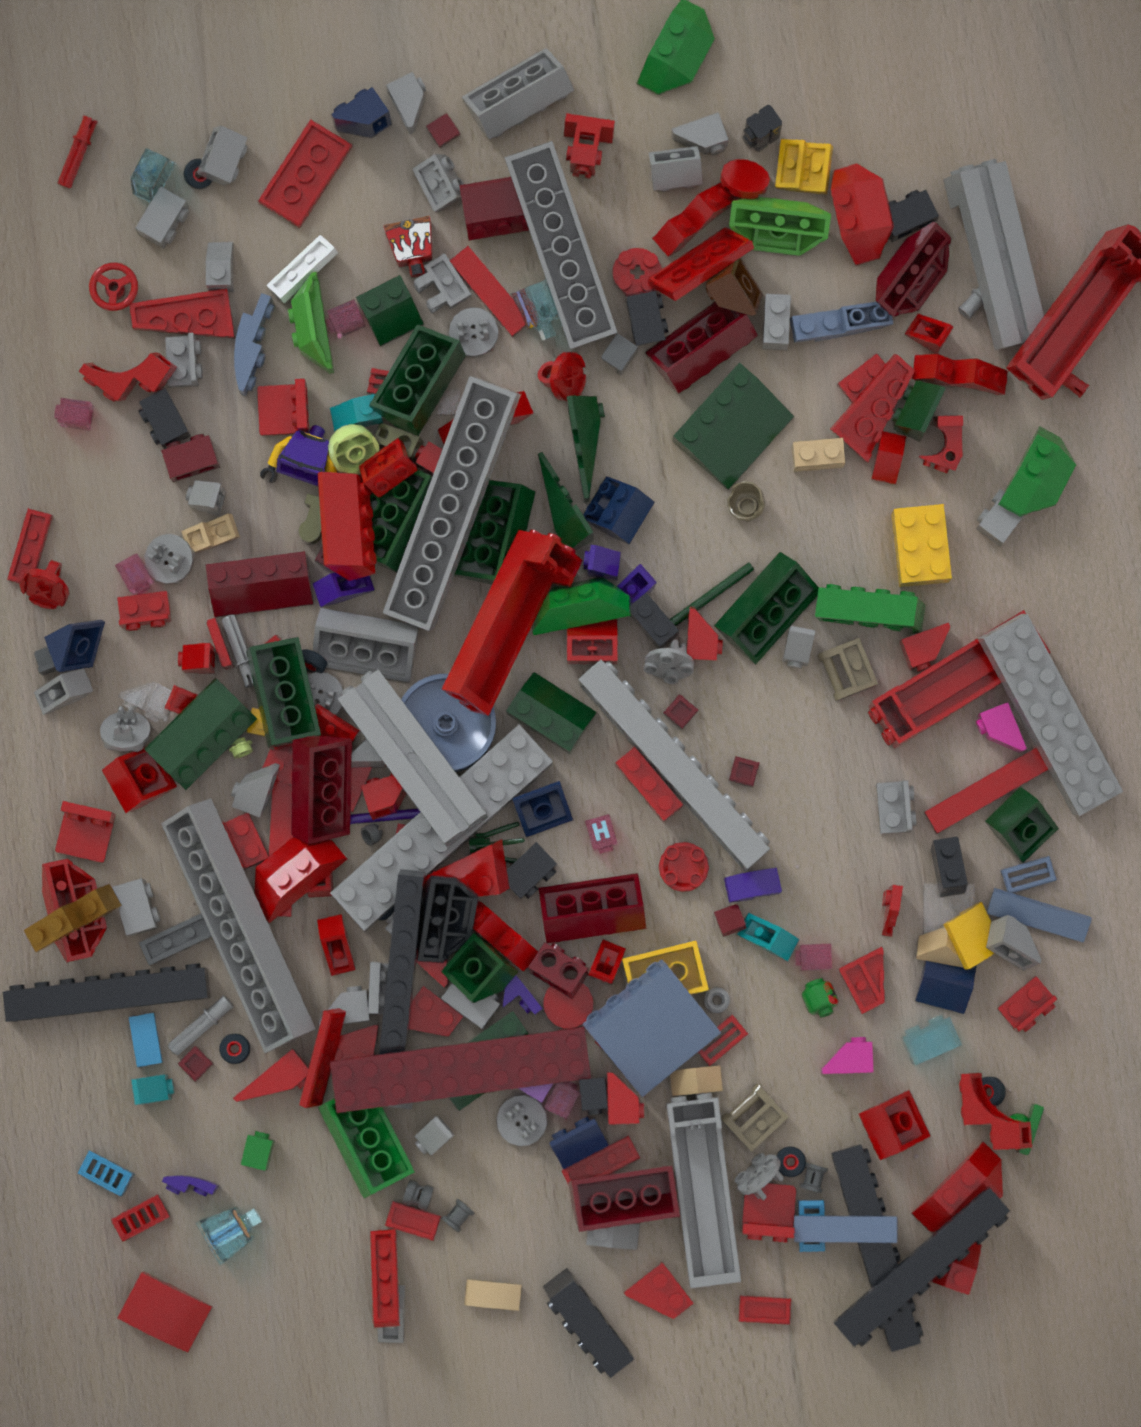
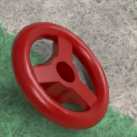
M116 262L106 263L97 268L92 274L89 282V293L92 300L100 308L108 311H119L128 307L136 298L138 280L135 273L128 266ZM109 270H119L125 273L126 276L120 279L109 280L102 274ZM97 282L105 286L109 303L99 297L96 289ZM131 283V290L127 298L117 303V300L125 295V285ZM112 285H118V289L116 291L110 290Z

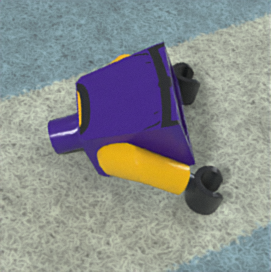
M313 425L309 433L298 430L293 436H288L277 443L267 462L269 464L268 468L262 469L260 473L261 478L264 479L266 473L271 471L272 477L269 483L277 480L278 472L318 486L319 472L337 473V469L329 457V441L323 438L325 430L320 426Z

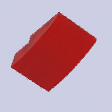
M143 1271L117 1319L188 1353L212 1306L170 1283H165Z

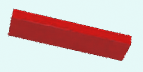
M469 246L465 247L450 260L457 273L511 337L526 327L523 320L524 315L521 309H519L520 306Z
M340 1008L323 1012L299 1103L304 1108L320 1106L323 1103L331 1072L330 1061H334L346 1011Z
M396 1229L370 1231L374 1328L400 1326Z

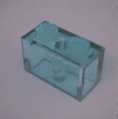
M942 1015L928 1020L929 1026L920 1029L919 1025L905 1030L906 1036L901 1037L913 1066L962 1045L950 1017L944 1019Z

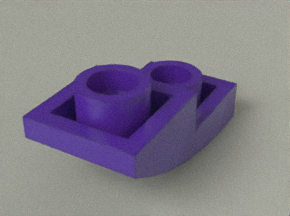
M777 868L757 870L724 878L729 903L753 900L755 897L778 895L782 892Z
M185 1175L166 1176L162 1180L163 1183L167 1184V1190L178 1195L181 1191L184 1193L188 1192L190 1186L193 1185V1191L207 1197L208 1193L211 1195L215 1194L219 1186L202 1178Z

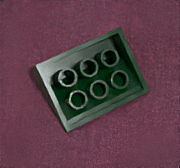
M739 362L673 435V442L729 490L794 418V415L755 375Z
M417 470L381 497H377L371 491L370 506L373 510V517L371 519L372 529L375 534L373 546L377 559L376 564L393 572H398L432 479L431 475Z
M489 480L456 569L455 577L490 585L493 584L518 530L527 531L536 494L534 490L518 483Z

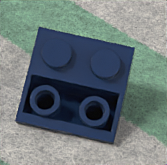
M373 87L368 90H360L355 94V99L347 104L346 102L339 104L333 110L334 113L331 114L337 132L373 138L392 125L389 110Z
M606 476L592 501L587 506L583 516L592 526L617 540L630 544L655 502L637 487Z
M587 1116L574 1123L575 1129L567 1132L564 1128L551 1135L553 1140L549 1144L563 1169L609 1146L595 1118L590 1120Z

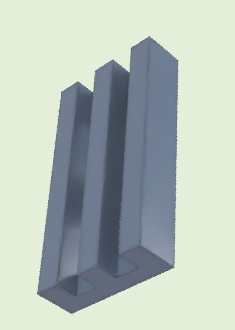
M1050 856L1000 870L1006 891L1010 893L1057 880ZM1043 863L1047 865L1046 868L1012 878L1008 877V873ZM1049 872L1050 875L1048 878L1012 888L1011 886L1013 882Z

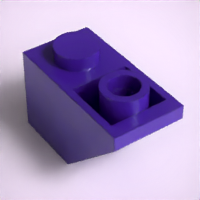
M591 545L590 551H585L583 563L584 570H588V577L618 580L621 552Z

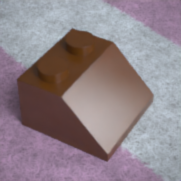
M741 258L709 278L706 283L708 297L711 300H715L719 307L751 316L757 314L763 293Z

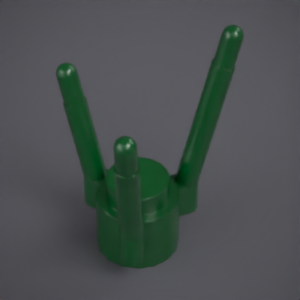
M514 822L485 833H477L476 837L469 838L470 853L472 854L496 842H491L490 838L487 837L518 827L520 823ZM524 838L502 840L503 846L525 842ZM505 857L506 863L517 861L516 858Z

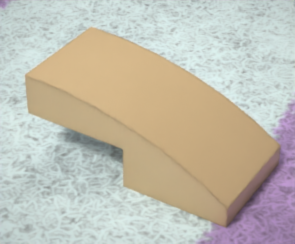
M226 514L207 523L202 522L181 531L184 540L189 543L194 553L208 550L240 537L232 514Z
M467 1279L464 1305L519 1311L522 1285Z

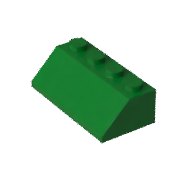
M335 1098L318 1107L363 1199L415 1173L382 1107L337 1113Z

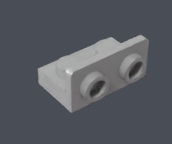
M434 154L412 169L434 212H440L455 201L462 200L459 185H464V183L457 177L453 161L443 154Z
M188 333V336L165 337L166 359L177 366V369L168 380V387L199 386L198 379L203 378L202 364L197 362V354H201L200 339H196L194 333Z
M908 780L877 783L880 834L911 832L912 826H916V813L911 811L910 801H914L913 785L909 786Z
M370 962L369 1014H383L389 964Z

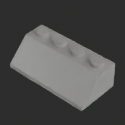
M545 48L462 96V99L482 132L490 140L493 137L502 135L505 130L512 126L523 123L529 116L545 110L548 105L555 101L564 99L569 93L574 91V88L564 67Z
M321 608L315 624L313 651L327 660L328 665L326 668L366 674L370 671L375 672L379 669L387 679L410 682L419 627L409 623Z

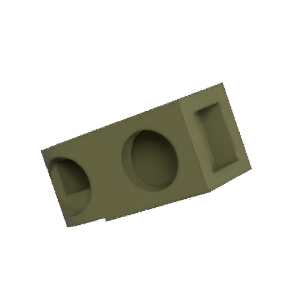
M382 423L379 424L374 435L381 448L386 447L399 438L404 443L408 458L412 462H416L415 454L424 443L420 436Z
M307 494L304 503L310 509L306 520L299 527V535L303 542L313 545L318 543L322 537L319 497Z

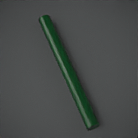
M749 562L670 618V621L675 626H678L689 618V607H695L697 610H700L754 571V568Z

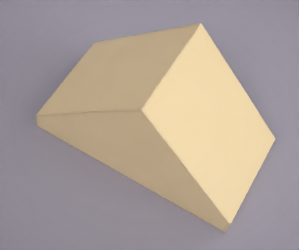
M945 927L919 936L916 959L963 967Z
M720 1066L680 1069L670 1074L672 1096L723 1091Z

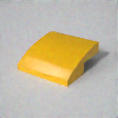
M781 139L775 187L795 192L827 194L833 152L832 144Z
M978 902L959 913L960 915L944 923V927L964 969H970L995 954L986 948L991 920L982 902Z

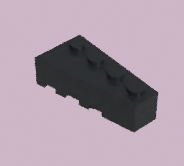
M568 1268L543 1286L550 1300L547 1302V1305L555 1315L560 1313L565 1319L562 1322L563 1326L570 1335L574 1332L580 1339L577 1343L585 1354L590 1352L595 1360L592 1363L600 1374L606 1372L611 1378L635 1360L611 1325L607 1324L599 1309L591 1303L592 1301L581 1285H577Z

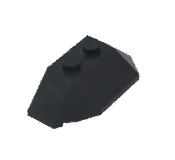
M430 876L426 881L419 932L418 961L443 963L449 958V955L461 948L472 936L478 894L458 878Z

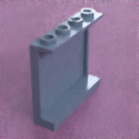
M662 959L649 965L642 976L631 980L626 985V989L620 994L610 997L604 1007L599 1011L596 1010L589 1014L583 1023L588 1032L642 1097L721 1033Z

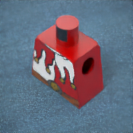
M430 216L383 225L398 267L409 266L411 278L424 275L423 263L433 260Z

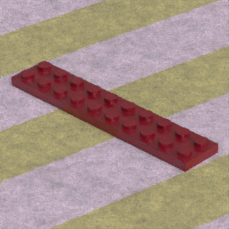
M585 1027L330 1061L337 1113L591 1078Z

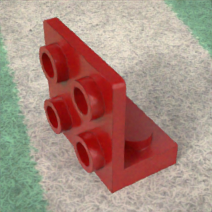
M305 378L295 379V384L259 386L257 388L259 433L261 436L294 434L298 430L309 433L308 391Z
M63 801L60 811L64 812L55 851L96 862H105L116 814Z

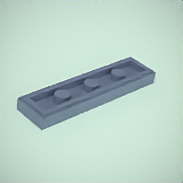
M994 888L987 907V914L1000 918L1009 915L1024 925L1083 943L1092 921L1090 916Z
M794 1216V1242H898L897 1216Z

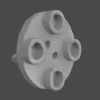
M471 307L460 311L454 316L450 324L449 336L460 340L466 356L477 357L493 350L498 340V327L496 320L489 312L481 308Z
M174 534L160 535L153 539L147 547L145 566L155 580L166 584L179 583L191 571L195 553L189 543L182 537Z
M675 639L671 642L670 648L655 649L646 655L644 671L663 679L665 683L676 684L679 679L686 678L694 672L695 662L687 654L686 644L683 643L678 646V640Z
M314 672L308 674L314 706L316 705L315 701L319 699V705L337 715L342 708L338 701V698L341 697L340 693L343 691L342 685L335 677L323 672L320 674Z
M119 706L118 712L107 717L100 727L101 739L104 742V747L108 750L140 751L144 748V744L148 741L151 734L150 723L144 716L135 713L133 707H129L128 711H124V708Z
M526 1095L514 1096L505 1101L497 1115V1128L501 1136L509 1143L517 1146H527L538 1141L544 1134L547 1126V1115L542 1104ZM524 1115L528 1116L527 1120H524ZM517 1121L520 1122V1126H516Z
M760 1153L753 1158L752 1165L746 1171L736 1176L735 1183L743 1195L753 1193L758 1199L761 1198L764 1201L767 1196L761 1188L772 1179L782 1182L784 1177L778 1171L780 1160L775 1155L765 1156L763 1153Z

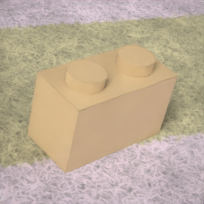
M843 438L793 442L792 444L794 472L843 468L845 465Z

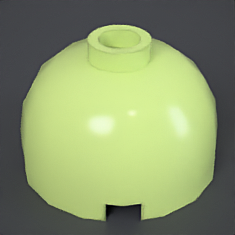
M349 424L342 426L334 432L328 444L329 457L339 472L361 474L359 465L379 452V444L376 438L368 429L361 425Z

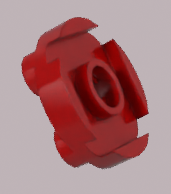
M631 248L621 252L613 266V281L616 287L624 295L654 289L650 287L647 279L662 269L656 254L643 248ZM635 267H640V270L644 271V275H640L639 279H634V275L630 274V271L635 270Z

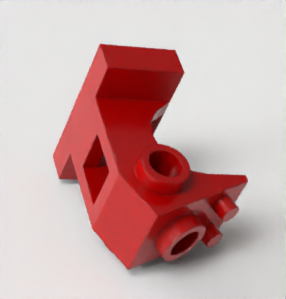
M566 113L564 137L574 138L573 146H568L566 161H570V173H573L574 177H579V174L585 175V178L591 179V176H595L596 165H601L603 152L598 150L599 142L612 144L615 120ZM580 139L594 141L593 145L582 144L579 142Z
M933 416V426L938 428L944 435V447L937 454L920 455L919 458L924 460L922 465L930 467V464L934 463L933 469L948 474L949 469L956 471L963 456V416ZM950 451L952 457L950 460H947L946 453Z

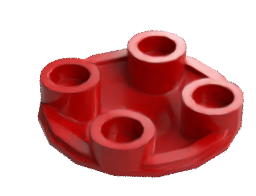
M688 842L675 843L668 846L661 856L659 862L660 876L664 883L673 890L680 892L693 891L701 886L707 878L709 871L708 858L703 849L695 844Z

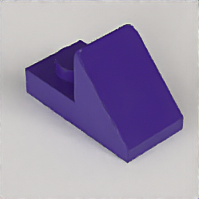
M639 564L617 587L630 596L631 606L645 593L652 592L657 582Z
M517 975L505 987L503 1008L520 996L522 1000L518 1003L527 1014L532 1011L536 1015L543 1009Z

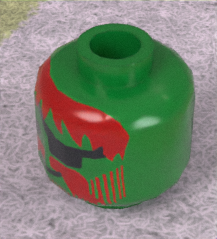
M823 978L805 984V989L801 994L808 1013L819 1015L820 1018L833 1014V1008L839 1002L832 983L824 981Z

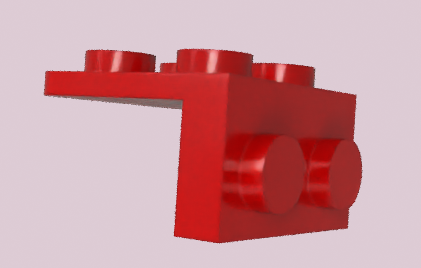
M768 1183L761 1188L767 1196L764 1201L761 1198L758 1199L753 1193L744 1195L741 1233L747 1234V1239L762 1240V1236H773L772 1241L788 1243V1238H794L795 1228L793 1225L796 1188L794 1186Z

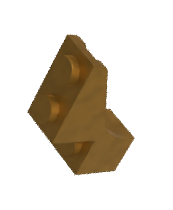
M107 884L93 890L75 902L60 907L23 931L35 952H38L85 925L106 916L122 905L111 885Z

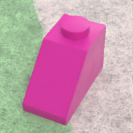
M1008 702L977 715L979 719L976 721L977 728L981 735L985 734L986 739L1018 753L1027 749Z
M851 1037V1042L844 1043L821 1068V1074L874 1073L872 1042H866V1037Z

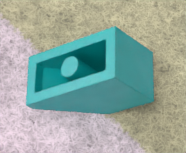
M375 394L352 398L330 408L334 432L342 426L349 424L361 425L363 427L383 424L382 416L369 406Z
M748 913L744 920L747 929L738 931L737 935L765 951L788 961L800 939L783 928Z
M168 1074L131 1080L135 1105L172 1100L171 1094H175L173 1079H168Z

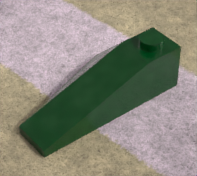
M567 396V408L584 503L590 500L601 428L600 418L605 417L603 403L597 402V396Z
M542 451L538 454L555 535L562 539L561 543L576 551L594 540V532L577 504L573 506L568 490L563 485L561 486L557 473Z

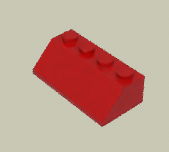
M319 472L318 487L324 566L348 581L376 574L375 564L377 559L373 546L375 534L372 529L371 519L373 517V510L370 506L371 490L364 484L362 477L358 474Z

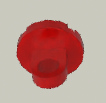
M563 352L557 356L555 361L544 363L538 370L537 375L544 386L551 388L555 398L567 402V396H580L586 383V374H583V368H586V365L578 353Z
M51 560L46 570L30 569L24 573L19 585L23 594L26 592L30 596L28 600L46 609H56L57 606L62 607L65 605L70 593L66 583L59 577L62 563Z

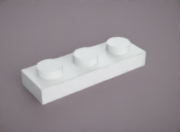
M319 235L266 286L285 303L301 288L312 272L320 271L338 252L327 240Z

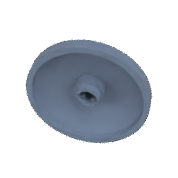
M448 674L432 675L411 686L401 700L455 772L463 771L473 766L491 747L496 730L494 707L489 716L469 711L459 703L458 699L452 698L442 690Z

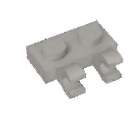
M445 253L424 266L426 273L413 281V286L418 293L424 291L432 283H434L440 294L426 301V306L431 313L436 312L445 304L452 309L471 297L470 291Z

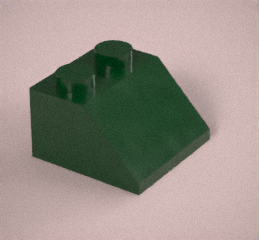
M401 275L356 297L358 305L380 347L413 331L417 324L424 325Z
M917 380L913 387L908 385L902 398L906 400L903 409L897 408L892 419L896 423L893 430L920 442L946 388Z
M1022 787L1017 789L985 820L995 836L1022 863L1059 829L1040 801Z
M473 933L441 972L472 1003H476L503 991L519 971L488 941Z

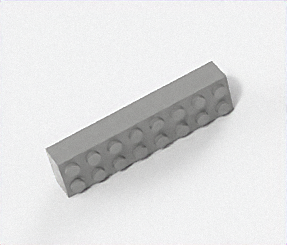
M553 141L504 157L569 348L572 349L618 333Z
M1020 614L977 638L1071 813L1081 816L1122 793L1121 786L1028 614Z

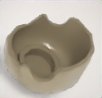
M742 481L732 486L731 494L727 498L730 514L739 521L749 522L758 518L765 507V498L762 490L753 482Z

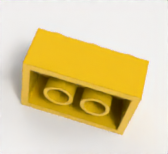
M944 504L893 509L891 516L899 587L949 583L952 575Z
M696 940L622 959L628 983L642 976L649 965L662 959L691 995L709 990Z

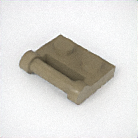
M860 638L817 655L819 661L823 662L835 691L833 694L835 701L842 700L878 685ZM839 655L851 687L846 689L842 685L832 657Z
M758 1084L752 1088L753 1091L728 1115L725 1113L721 1117V1120L751 1152L789 1118ZM761 1098L765 1104L739 1128L735 1121Z

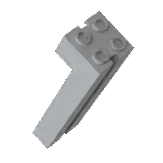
M992 159L976 166L972 164L960 167L958 170L950 172L951 176L943 181L950 209L957 206L960 208L994 349L999 350L1023 344L1044 317L1006 161L997 163L996 159Z
M379 669L375 672L370 671L360 679L362 683L356 688L349 686L340 693L341 697L338 698V701L445 846L448 847L488 817Z
M712 1093L696 1095V1100L687 1101L686 1096L671 1098V1103H667L666 1108L690 1288L741 1282L718 1097L712 1098Z

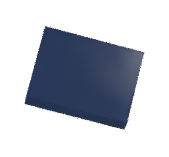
M95 620L68 624L44 637L58 672L93 667L105 621Z
M560 781L512 798L526 837L573 821Z
M925 961L915 1001L965 1014L974 987L977 965L970 969H964L963 967Z

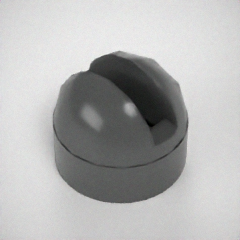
M369 824L361 829V836L367 845L372 846L382 839L383 831L378 830L379 825Z

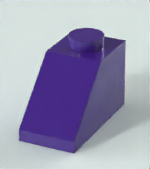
M330 573L312 584L320 607L339 604L375 590L370 575L348 581L337 573Z

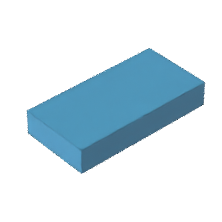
M155 1013L129 1017L137 1067L163 1063Z

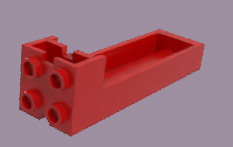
M1127 224L1105 232L1006 367L1017 379L1023 380L1028 384V388L1041 400L1053 398L1137 282H1141V232L1138 228Z
M532 529L529 532L518 530L442 687L444 692L452 698L458 699L459 703L471 712L489 716L552 583L570 587L583 560L575 554L576 551L561 543L562 539L553 533L543 535Z
M1023 610L1020 613L1013 616L1012 618L1008 619L1007 621L1013 619L1014 617L1020 614H1026V612ZM1041 638V640H1042L1043 644L1045 645V647H1046L1048 653L1050 654V653H1051L1050 650L1048 649L1047 645L1045 644V642H1044L1043 639ZM975 639L902 685H897L874 699L868 706L870 710L868 715L875 725L880 723L883 732L881 736L888 746L892 744L894 749L1002 683L979 640Z

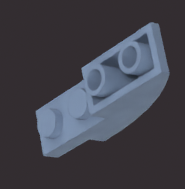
M261 293L253 316L243 312L236 335L234 350L235 375L238 389L241 395L244 396L247 395L248 390H253L257 377L254 376L256 370L263 366L266 354H263V347L257 344V341H262L266 328L263 326L266 319H271L275 305H272L273 300L271 296Z
M877 302L843 306L838 310L797 315L790 318L794 343L835 339L894 324L892 316Z

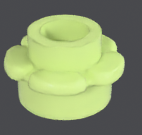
M245 737L239 738L229 748V752L233 754L234 758L244 757L253 752L251 747L252 741H246Z

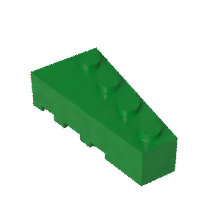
M826 584V588H818L815 617L819 621L854 625V621L859 622L858 625L868 628H877L879 624H883L884 628L898 632L903 630V627L911 628L913 634H918L922 632L925 604L913 592L900 591V595L890 594L891 591L886 589L866 592V588L852 586L851 590H843L839 585Z

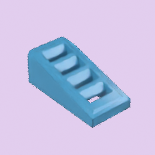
M90 1150L78 1171V1174L120 1197L124 1195L135 1174ZM95 1159L97 1163L90 1174L87 1170L92 1160ZM101 1165H106L101 1177H96ZM110 1169L115 1170L109 1182L104 1181ZM121 1173L123 1177L116 1187L113 1184L118 1174Z
M798 1200V1215L825 1216L824 1200ZM818 1208V1213L804 1214V1209ZM799 1242V1252L825 1251V1242H819V1244Z

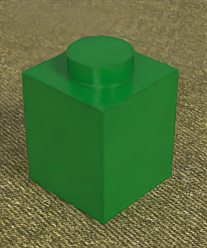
M255 1131L254 1135L249 1134L247 1136L240 1165L264 1171L268 1170L275 1140L269 1139L270 1134Z

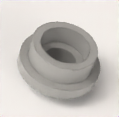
M718 987L710 989L704 998L705 1006L714 1013L726 1010L730 1002L728 993ZM718 995L721 997L722 1002L720 1005L713 1004V996Z

